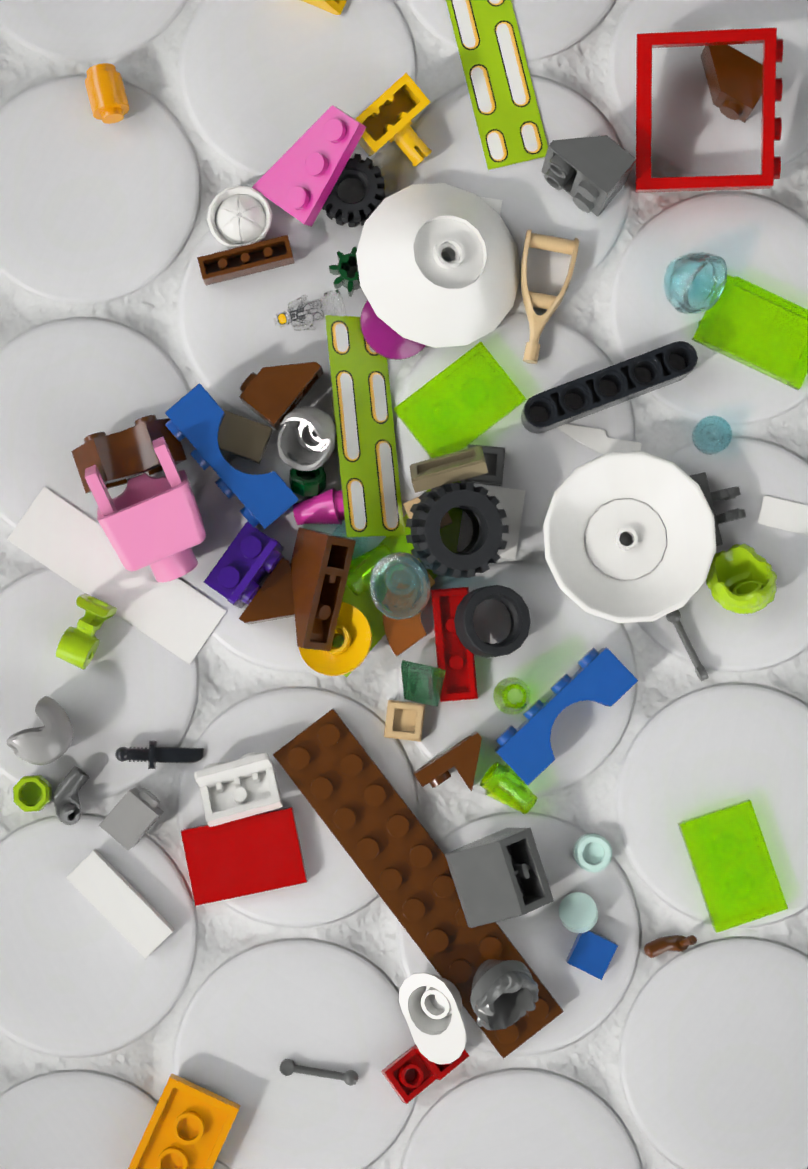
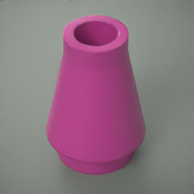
M332 488L303 502L295 503L293 505V512L297 525L342 524L343 520H345L342 490L336 491L335 488Z

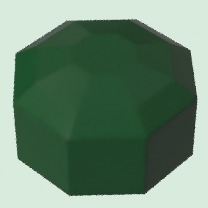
M321 466L312 471H300L292 468L289 472V483L292 492L303 497L319 495L326 488L324 467Z

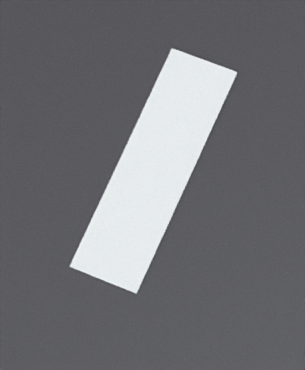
M43 487L7 539L84 593L116 607V615L189 665L226 613L225 609L179 578L168 582H157L150 566L137 571L127 570L101 525L46 487Z

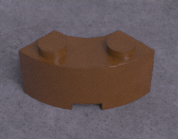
M149 415L137 419L134 422L135 426L110 435H106L105 432H97L84 438L85 443L71 451L85 493H91L85 479V469L93 465L97 466L107 489L127 484L126 478L147 471L150 476L164 471L153 447V440L164 437L176 465L187 460L181 441L179 442L165 425L170 418L157 419L156 415Z

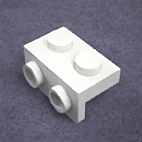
M247 753L239 760L225 764L221 762L211 763L205 766L203 770L194 772L195 781L200 787L205 818L209 827L283 807L274 765L268 753Z

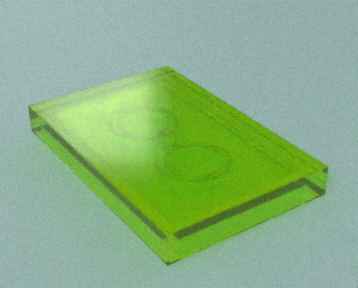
M479 342L393 408V411L430 459L465 449L468 444L474 442L526 402V398L483 343Z
M747 799L677 823L709 918L716 933L788 909L751 800Z

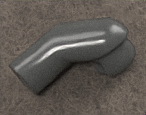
M76 766L73 767L53 793L57 818L66 825L76 824L81 818L78 791L89 779V776Z

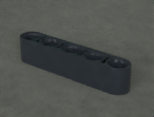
M673 342L536 394L529 398L521 413L522 424L529 432L536 434L544 433L681 381L696 366L697 352L688 342ZM678 354L682 356L686 363L685 369L674 368L670 364L669 355ZM636 367L648 369L651 373V381L644 383L637 380L634 369ZM602 380L612 381L617 387V394L613 396L603 394L600 390L599 382ZM568 393L578 394L583 401V406L580 409H571L566 405L564 396ZM533 406L545 408L548 412V420L541 423L535 422L530 417L529 409Z

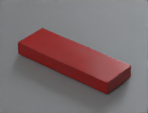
M469 587L431 590L440 702L478 699L475 657L460 642L456 635L454 623L457 606L463 597L469 593Z

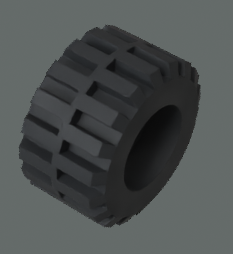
M468 482L444 484L432 488L430 492H424L418 497L421 501L418 504H413L410 512L413 513L412 519H407L406 527L411 528V535H406L407 543L413 544L414 549L411 550L413 557L420 558V565L422 567L430 569L434 574L440 576L469 578L476 576L475 573H484L489 570L488 564L497 563L501 557L497 554L498 550L506 548L507 541L502 540V534L509 533V525H502L501 520L507 517L504 509L496 507L500 503L496 496H488L489 490L482 486L475 487L474 483ZM452 508H460L466 512L473 525L472 539L469 545L459 553L450 551L444 545L440 536L442 518Z

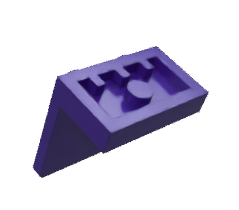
M246 522L204 583L228 599V602L242 609L245 604L249 605L261 588L259 583L267 572L271 574L281 558L284 557L281 554L284 547L273 537H268L256 527L253 528L249 522Z

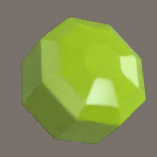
M42 775L24 776L13 787L14 803L24 812L41 811L52 800V785Z

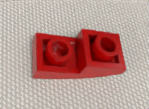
M414 1045L381 1072L402 1102L408 1104L436 1079H443L468 1058L469 1055L464 1049L461 1056L452 1063L437 1064L429 1061L420 1053L418 1047Z

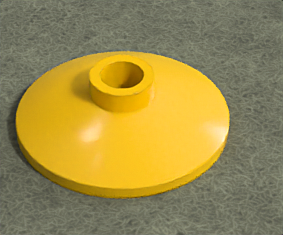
M342 602L334 638L339 635L343 636V644L335 648L332 642L331 651L299 647L300 654L305 663L314 671L327 676L345 675L359 667L367 657L372 643L371 627L365 615L353 605Z

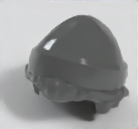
M489 959L478 967L473 978L470 1002L478 1016L476 1023L479 1027L484 1026L487 1030L506 1029L517 1022L520 1017L525 1016L526 1011H533L536 1008L535 1003L538 1001L539 992L538 984L533 980L529 969L522 962L517 960Z

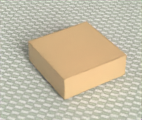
M388 700L384 737L421 742L426 704Z

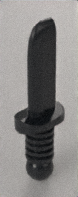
M149 741V749L147 747L145 749L143 747L141 749L139 747H120L115 753L117 760L121 762L127 760L129 762L131 760L133 762L148 761V769H156V762H198L203 758L204 748L156 747L157 741Z

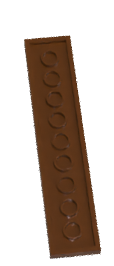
M331 709L273 754L439 975L455 985L460 993L462 1005L475 1022L478 1016L472 1008L470 996L473 978L478 967L484 961L489 959L517 960L529 969L539 989L538 1001L535 1003L536 1008L533 1011H526L525 1016L520 1017L517 1022L506 1029L487 1030L484 1026L480 1027L503 1059L564 1012L497 922L473 928L468 927L445 854L334 709Z

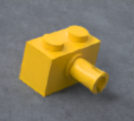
M407 73L365 109L356 120L366 126L358 143L369 156L376 153L388 141L390 143L394 141L415 167L432 150L426 146L410 126L413 124L411 120L431 102Z

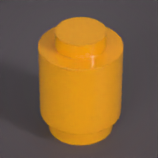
M109 63L90 67L86 72L85 85L94 118L102 120L106 124L117 123L123 120L124 115L129 111V104L121 74L116 71V67L113 64Z

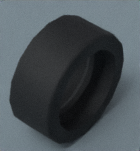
M501 585L477 588L465 595L457 606L454 618L456 635L462 645L474 655L486 658L509 655L520 648L528 637L531 624L529 608L523 598L513 589ZM489 599L502 602L509 611L511 618L509 635L500 643L495 644L481 640L474 630L473 615L476 607L481 602Z

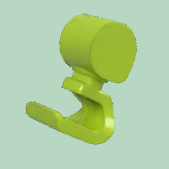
M86 593L78 596L76 600L77 606L85 610V616L79 619L77 627H69L64 632L56 650V657L83 670L90 664L99 646L100 640L95 636L96 631L101 628L107 619L113 617L117 611L116 607Z

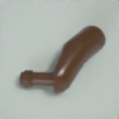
M682 935L660 937L647 943L644 951L649 958H654L667 951L683 952L689 945L696 944L697 938L694 935H690L687 938Z

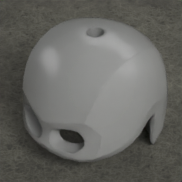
M300 407L284 417L280 424L283 427L277 442L279 456L282 461L300 471H312L324 465L332 455L337 442L336 425L332 417L323 410L314 407Z
M44 696L37 702L35 712L44 726L21 730L11 735L7 740V745L14 751L16 756L34 765H47L59 759L68 750L73 738V727L64 709L54 699Z

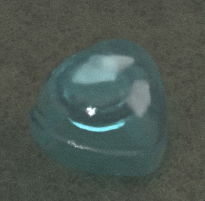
M705 252L688 253L673 259L667 266L663 280L668 302L678 312L684 314H698L709 310L718 301L724 290L727 280L726 262L720 256Z
M395 552L386 555L377 562L370 576V594L378 610L387 617L399 620L412 618L420 614L426 607L430 599V581L427 570L419 559L410 553Z

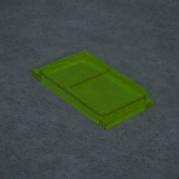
M724 273L718 286L714 289V294L702 319L698 322V327L692 340L799 390L808 373V310L740 277H732Z

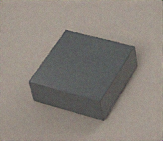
M468 444V448L478 446ZM482 446L488 473L465 479V482L502 486L505 448Z

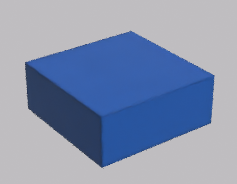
M591 930L579 933L566 962L602 980L618 945Z

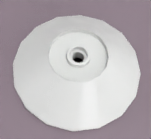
M446 183L413 184L384 198L365 221L356 252L360 287L376 315L403 338L433 348L467 346L493 332L512 309L521 277L517 245L502 217L476 194ZM441 252H447L451 256L452 261H445L441 256Z
M643 451L606 453L577 467L554 492L543 524L545 559L559 588L585 612L616 623L651 622L683 607L706 581L716 552L714 514L699 484L674 462ZM622 533L631 535L632 543L630 546L621 544L619 538Z

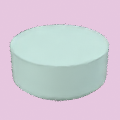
M587 833L576 841L573 855L576 863L585 871L599 872L610 864L612 848L603 836L596 833Z
M574 892L567 895L561 901L559 916L566 929L574 933H584L592 929L596 924L598 910L594 900L589 895L582 892Z

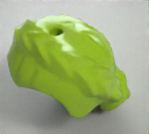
M745 543L741 545L735 544L727 551L722 550L714 555L706 578V585L711 590L714 600L726 610L739 614H752L774 601L777 591V575L772 570V565L765 558L756 554L753 547Z

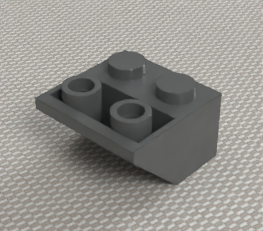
M607 135L553 140L548 146L541 172L545 174V180L557 190L564 189L574 197L573 202L579 209L586 213L592 212L598 217L626 184L636 158Z
M505 828L445 854L468 927L473 928L522 916L554 901L531 828Z

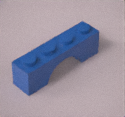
M200 383L165 412L170 418L165 424L179 442L185 437L195 448L190 454L204 471L210 466L220 477L215 483L228 499L234 495L238 497L244 504L240 512L253 528L260 523L266 529L299 500L275 471L260 475L246 474L233 468L224 459L218 444V432L225 412Z
M607 647L599 651L595 648L588 651L577 662L582 668L572 677L567 673L563 675L550 688L554 694L545 703L538 699L523 713L527 719L517 729L512 725L509 726L495 740L499 746L494 751L526 785H529L555 760L550 736L553 723L562 710L573 703L586 700L611 707L638 682L634 675Z

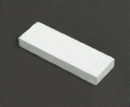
M96 849L66 877L145 959L175 930Z

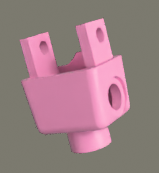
M164 437L153 440V447L164 470L165 477H151L146 473L128 480L124 492L113 499L96 465L85 469V479L98 505L97 520L123 566L129 571H137L150 566L157 582H168L186 575L198 565L191 547L202 543L206 538V532L185 470L178 471Z

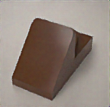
M475 731L416 770L414 775L421 786L424 787L430 783L431 787L435 788L451 777L448 770L455 766L470 791H472L482 741L481 736Z

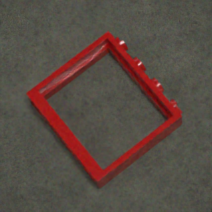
M777 27L637 34L636 193L770 189L774 186V179H780L781 157L774 156V141L781 140L782 119L781 117H775V102H781L783 83L782 78H776V62H782L783 39H777ZM763 43L760 174L651 178L652 48Z

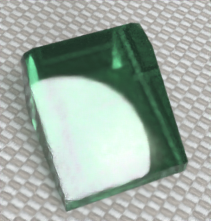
M402 660L401 672L404 699L438 707L446 670Z

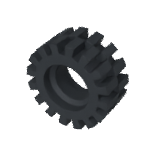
M355 153L354 158H349L322 207L323 210L325 209L326 215L331 220L335 218L336 224L343 226V222L348 223L349 227H355L357 222H360L361 226H363L365 221L385 198L384 178L381 177L379 167H374L373 161L368 157L365 161L361 160V154ZM356 178L362 181L366 187L365 196L356 203L344 202L337 193L338 186L343 180Z

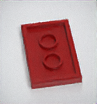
M293 807L260 813L209 827L207 824L181 830L195 906L307 883L308 881Z

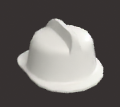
M428 973L411 975L404 980L400 988L399 1002L413 1040L420 1053L429 1061L437 1064H450L461 1056L466 1046L467 1034L461 1015L462 999L460 993L453 983L437 975Z

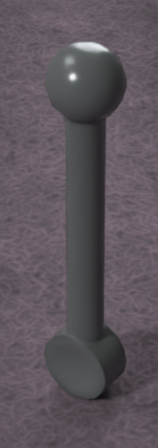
M679 610L667 614L666 618L674 624L695 667L700 681L708 679V674L680 622L681 614Z
M285 1059L280 1064V1072L285 1076L292 1075L294 1072L342 1080L349 1086L355 1085L358 1082V1074L353 1070L342 1073L295 1065L291 1059Z

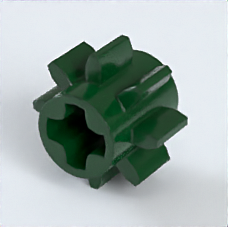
M356 247L352 248L351 253L345 255L338 251V265L329 266L331 274L339 275L333 282L334 288L338 289L343 285L348 290L350 297H352L354 290L361 288L358 271L353 278L347 275L351 266H356L358 270Z

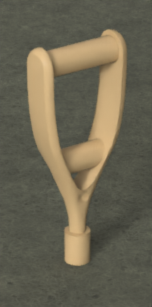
M530 229L526 232L521 260V290L530 328L529 342H526L523 361L537 364L541 346L539 344L540 335L546 323L560 305L569 287L576 263L579 239L575 237L574 240L531 233L532 230ZM529 247L571 255L568 273L558 296L528 291L527 257ZM533 307L547 309V311L543 315H537Z

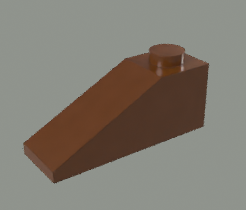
M298 528L290 563L298 647L331 651L356 543L355 540L327 532Z

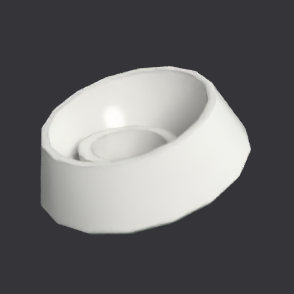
M238 185L226 188L215 196L209 206L207 220L211 233L220 243L229 248H237L260 242L265 238L271 228L272 212L269 202L262 193L251 187Z

